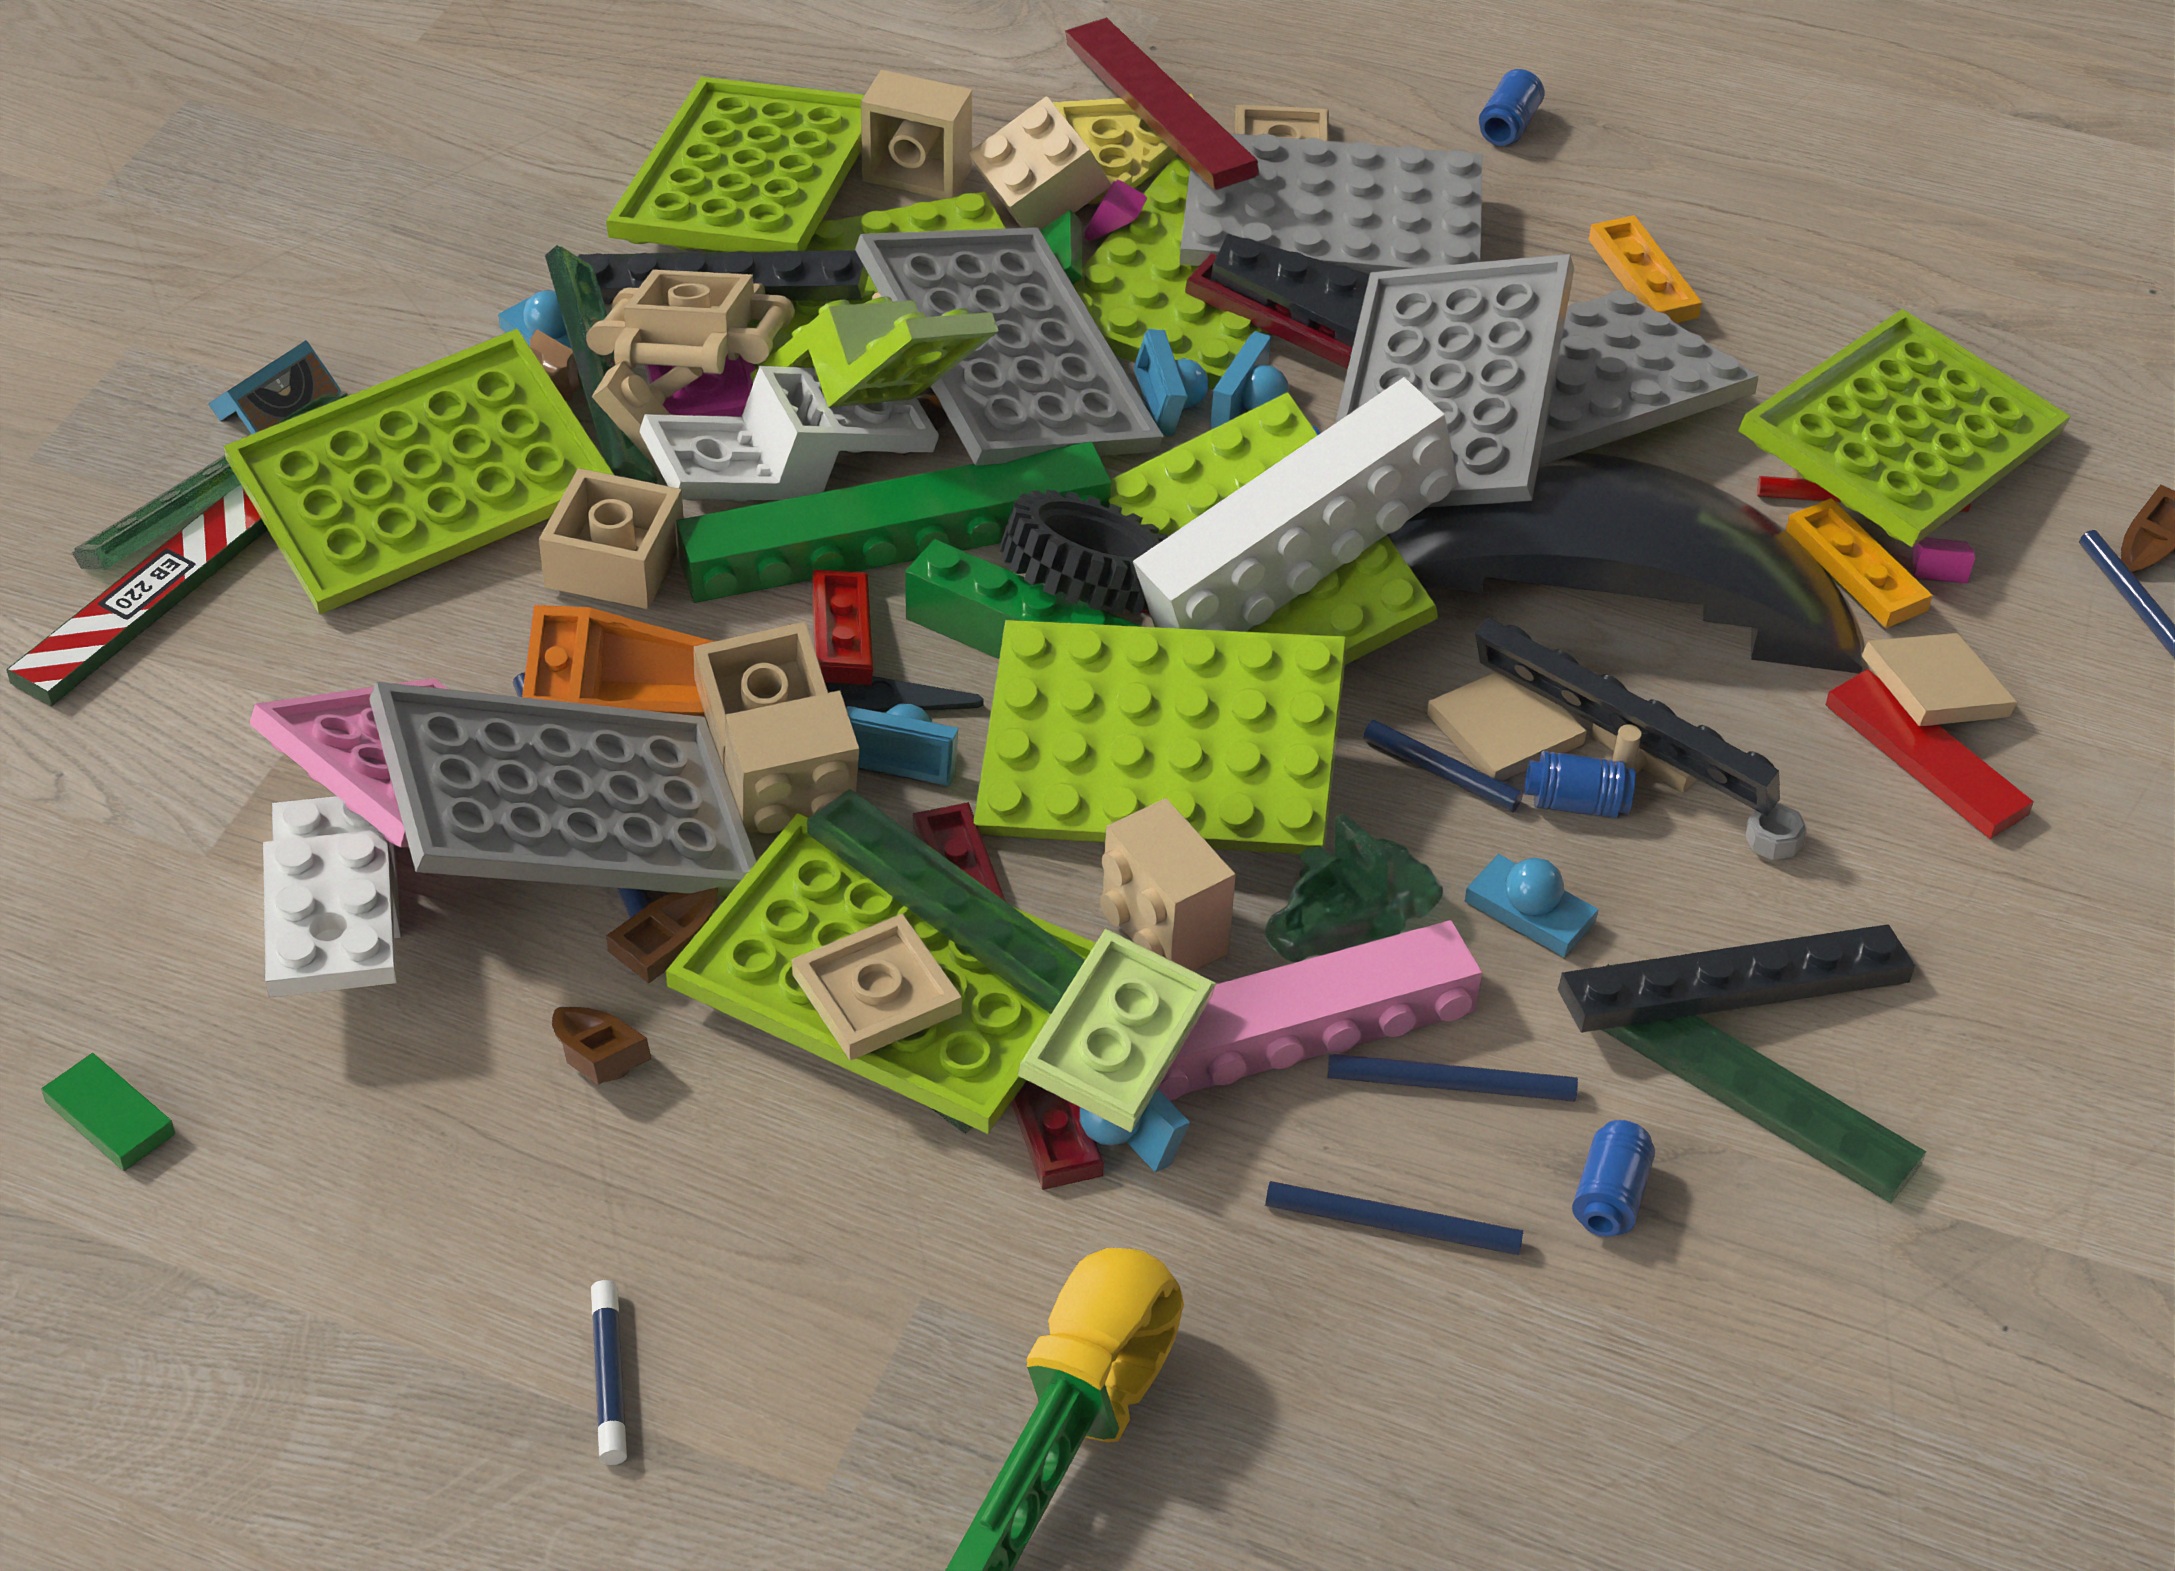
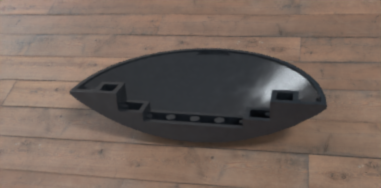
M1576 453L1538 466L1532 501L1426 507L1408 519L1400 529L1387 534L1426 592L1427 586L1482 593L1484 579L1489 577L1704 605L1703 621L1752 627L1751 660L1860 674L1863 669L1860 641L1853 617L1841 592L1827 571L1782 526L1753 506L1706 482L1664 467L1603 454Z

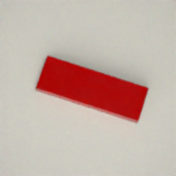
M813 570L814 650L824 682L872 685L873 654L868 574L862 572Z

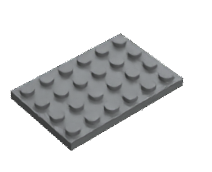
M1230 133L1258 160V176L1219 190H1214L1190 166L1180 250L1181 265L1200 266L1211 253L1218 255L1227 234L1250 238L1259 243L1298 252L1332 264L1347 266L1370 274V272L1480 262L1483 154L1469 153L1464 150L1441 151L1420 149L1415 146L1392 147L1372 145L1367 142L1343 143L1324 141L1318 138L1295 139L1275 137L1270 134L1246 135Z
M1038 228L860 234L855 250L881 297H891L892 302L915 300L918 312H924L926 317L941 316L946 312L960 308L967 309L969 314L992 312L999 332L931 385L975 466L1001 464L1051 449L1091 441L1099 456L1157 452L1164 436Z
M1562 254L1370 272L1335 424L1405 377L1445 414L1459 484L1445 498L1427 507L1532 501L1574 275L1571 255Z
M1616 290L1609 292L1606 296L1587 302L1573 303L1567 307L1538 466L1756 394L1759 375L1741 365L1736 358L1725 355L1706 343L1701 336L1690 333L1671 321L1668 315L1654 311L1651 307L1638 300L1631 292Z
M376 682L369 700L416 872L678 893H694L718 887L717 896H729L757 862L705 717Z

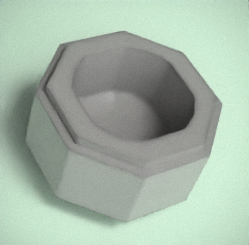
M1777 803L1768 816L1756 810L1748 819L1745 837L1752 852L1771 860L1794 857L1802 847L1807 827L1800 812Z

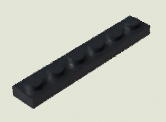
M856 250L596 253L578 255L567 290L572 304L612 303L617 294L624 288H639L652 270L753 275V283L764 285L765 295H779L786 297L790 301L862 300L869 274Z
M1487 617L1476 631L1475 636L1479 660L1484 666L1616 736L1618 735L1619 728L1623 725L1638 727L1641 731L1640 749L1766 816L1770 814L1779 802V770L1763 755L1754 751L1746 753L1725 742L1723 737L1712 728L1704 725L1697 727L1677 717L1664 703L1654 699L1647 701L1628 691L1613 676L1607 674L1599 676L1580 666L1577 660L1567 652L1560 649L1552 651L1536 643L1524 630L1515 625L1504 626Z
M1886 924L1562 972L1557 990L1578 1029L1583 1033L1909 983L1916 965L1890 925Z

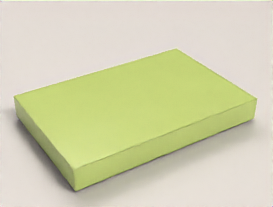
M1105 929L1020 1063L1018 1076L1132 1132L1213 996L1216 983Z

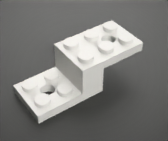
M759 366L742 417L645 414L639 430L668 487L682 489V499L689 501L700 499L735 501L784 500L824 492L839 451L853 453L888 451L900 454L908 452H933L939 438V434L916 397L909 400L828 408L815 368Z
M338 796L272 803L273 841L263 842L265 982L269 997L397 983L394 938H401L396 845L388 842L384 838L383 833L361 815L349 810L345 802Z

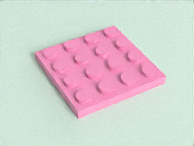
M435 678L395 683L448 689ZM374 687L255 704L250 725L267 738L276 750L289 756L307 771L311 779L323 784L344 801L349 810L361 815L382 832L388 842L400 848H409L369 700Z

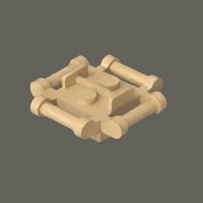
M652 270L639 288H624L617 294L612 302L611 312L604 320L596 322L587 333L586 341L591 351L596 354L608 355L614 351L615 364L617 365L624 361L630 369L636 368L637 364L702 367L704 373L721 374L724 370L727 354L729 360H736L741 355L749 363L758 364L765 361L772 351L773 338L779 330L789 325L794 317L795 309L792 302L786 297L765 295L764 285L753 283V275ZM751 319L760 320L756 328H747Z

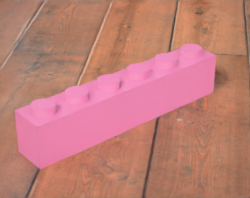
M1449 920L1216 984L1213 996L1158 1089L1169 1101H1172L1183 1094L1214 1085H1229L1242 1077L1274 1068L1285 1069L1309 1058L1331 1052H1345L1355 1045L1387 1036L1398 1037L1412 1029L1440 1021L1457 1020L1468 1013L1475 1012L1482 971L1453 922Z

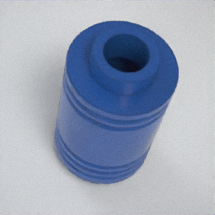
M1514 69L1503 76L1479 115L1480 131L1488 142L1498 146L1513 144L1521 138L1545 96L1544 86L1535 74L1524 69Z
M1542 751L1539 762L1529 761L1525 779V795L1534 796L1535 808H1549L1555 811L1585 815L1594 814L1595 816H1608L1614 819L1617 818L1619 813L1629 814L1635 790V770L1625 768V764L1622 761L1615 762L1614 760L1608 761L1606 759L1601 760L1599 758L1563 753L1556 754L1555 752L1549 753L1548 751Z
M1614 1120L1605 1124L1593 1136L1572 1204V1211L1575 1218L1589 1232L1603 1237L1621 1235L1629 1232L1635 1225L1655 1157V1147L1651 1136L1642 1126L1631 1121Z

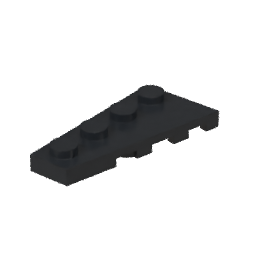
M1227 234L1213 263L1211 279L1265 306L1276 302L1288 308L1291 313L1290 318L1306 326L1315 321L1336 331L1335 340L1353 348L1370 274L1353 270L1347 266L1311 258L1298 252L1259 243L1250 238Z

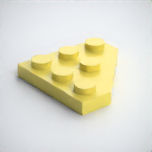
M1122 98L1053 102L1055 107L1090 148L1111 184L1119 179L1135 189L1177 155ZM1108 189L1100 195H1098L1093 200H1091L1088 204L1101 203Z

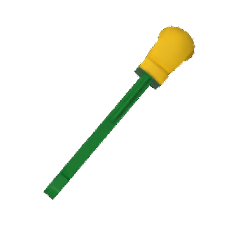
M1106 1248L1087 1255L1075 1267L1061 1290L1048 1319L1050 1335L1038 1337L1027 1357V1368L1039 1402L945 1571H1013L1083 1440L1089 1438L1103 1442L1119 1441L1130 1421L1128 1405L1139 1403L1157 1377L1175 1341L1184 1307L1181 1288L1162 1261L1138 1249Z

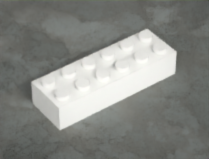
M1403 377L1135 559L1133 564L1154 627L1246 632L1254 625L1265 622L1274 611L1299 594L1310 591L1318 581L1343 564L1355 560L1363 550L1388 533H1393L1400 529L1408 519L1424 508L1445 498L1452 489L1459 485L1445 414Z

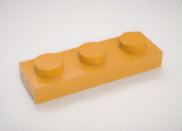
M1635 215L1591 224L1588 240L1628 292L1633 293L1638 300L1651 307L1654 311L1668 315L1670 320L1675 323L1699 318L1702 301Z
M1832 498L1789 515L1786 531L1883 627L1889 628L1929 610L1933 595Z

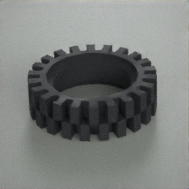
M1036 490L1030 491L1029 495L1023 493L1015 500L1000 545V552L1003 553L1002 559L1006 563H1011L1010 569L1016 574H1026L1024 580L1032 585L1045 584L1043 591L1053 596L1058 592L1067 594L1065 601L1078 604L1079 599L1088 601L1089 608L1100 611L1104 604L1112 613L1123 614L1125 608L1132 614H1139L1142 612V609L1149 612L1133 561L1168 538L1165 534H1158L1159 528L1153 524L1141 525L1142 517L1134 513L1125 516L1121 514L1122 508L1111 504L1109 508L1099 505V499L1088 497L1086 502L1082 501L1078 494L1066 492L1065 497H1062L1056 490H1046L1045 495Z

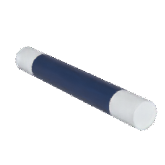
M601 1280L591 1286L599 1460L606 1465H617L627 1459L618 1286L613 1281Z

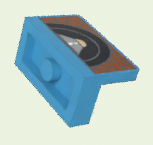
M305 340L208 403V405L220 421L236 411L251 434H254L323 406L341 393V389L309 342Z

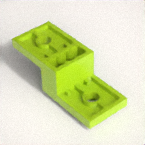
M885 296L872 299L865 304L850 305L848 300H837L822 306L818 310L819 315L809 324L795 329L792 332L793 338L782 347L772 350L767 360L760 366L815 368L828 408L909 400L917 397L999 331L992 312L969 314L967 309L960 308L946 312L941 316L926 317L924 312H918L915 300L892 302L891 297ZM759 367L750 374L753 383Z

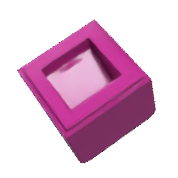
M1119 179L1116 182L1113 181L1084 232V238L1092 241L1131 223L1138 217L1147 197Z
M1925 537L1912 547L1914 578L1968 583L1975 561V551L1968 542Z

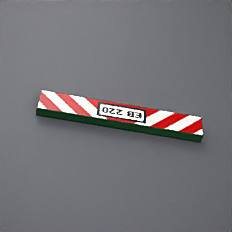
M241 483L237 484L7 668L6 671L10 684L53 706L268 530Z

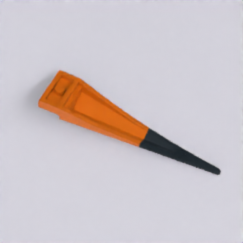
M534 605L522 697L705 717L694 679V646L716 641L647 624L591 607ZM877 676L872 677V685L824 682L828 693L841 692L846 708L851 706L876 712H887L898 704H913L923 710L970 709L984 706V698L979 694Z

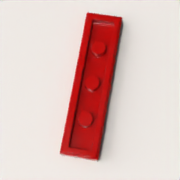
M1869 669L1829 691L1825 704L1829 709L1989 839H1992L2030 815L2034 803L2031 798L1939 725L1918 726L1881 679Z

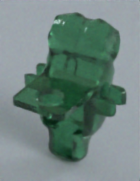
M1341 813L1334 819L1335 856H1331L1321 846L1308 847L1299 854V858L1305 865L1299 873L1301 879L1294 885L1287 906L1272 914L1265 927V937L1269 945L1280 956L1296 963L1305 960L1309 956H1322L1398 935L1406 927L1408 919L1426 916L1439 903L1443 895L1442 885L1433 874L1431 867L1414 858L1406 846L1384 838L1375 840L1350 817ZM1355 842L1359 843L1362 846V848L1359 851L1357 849Z

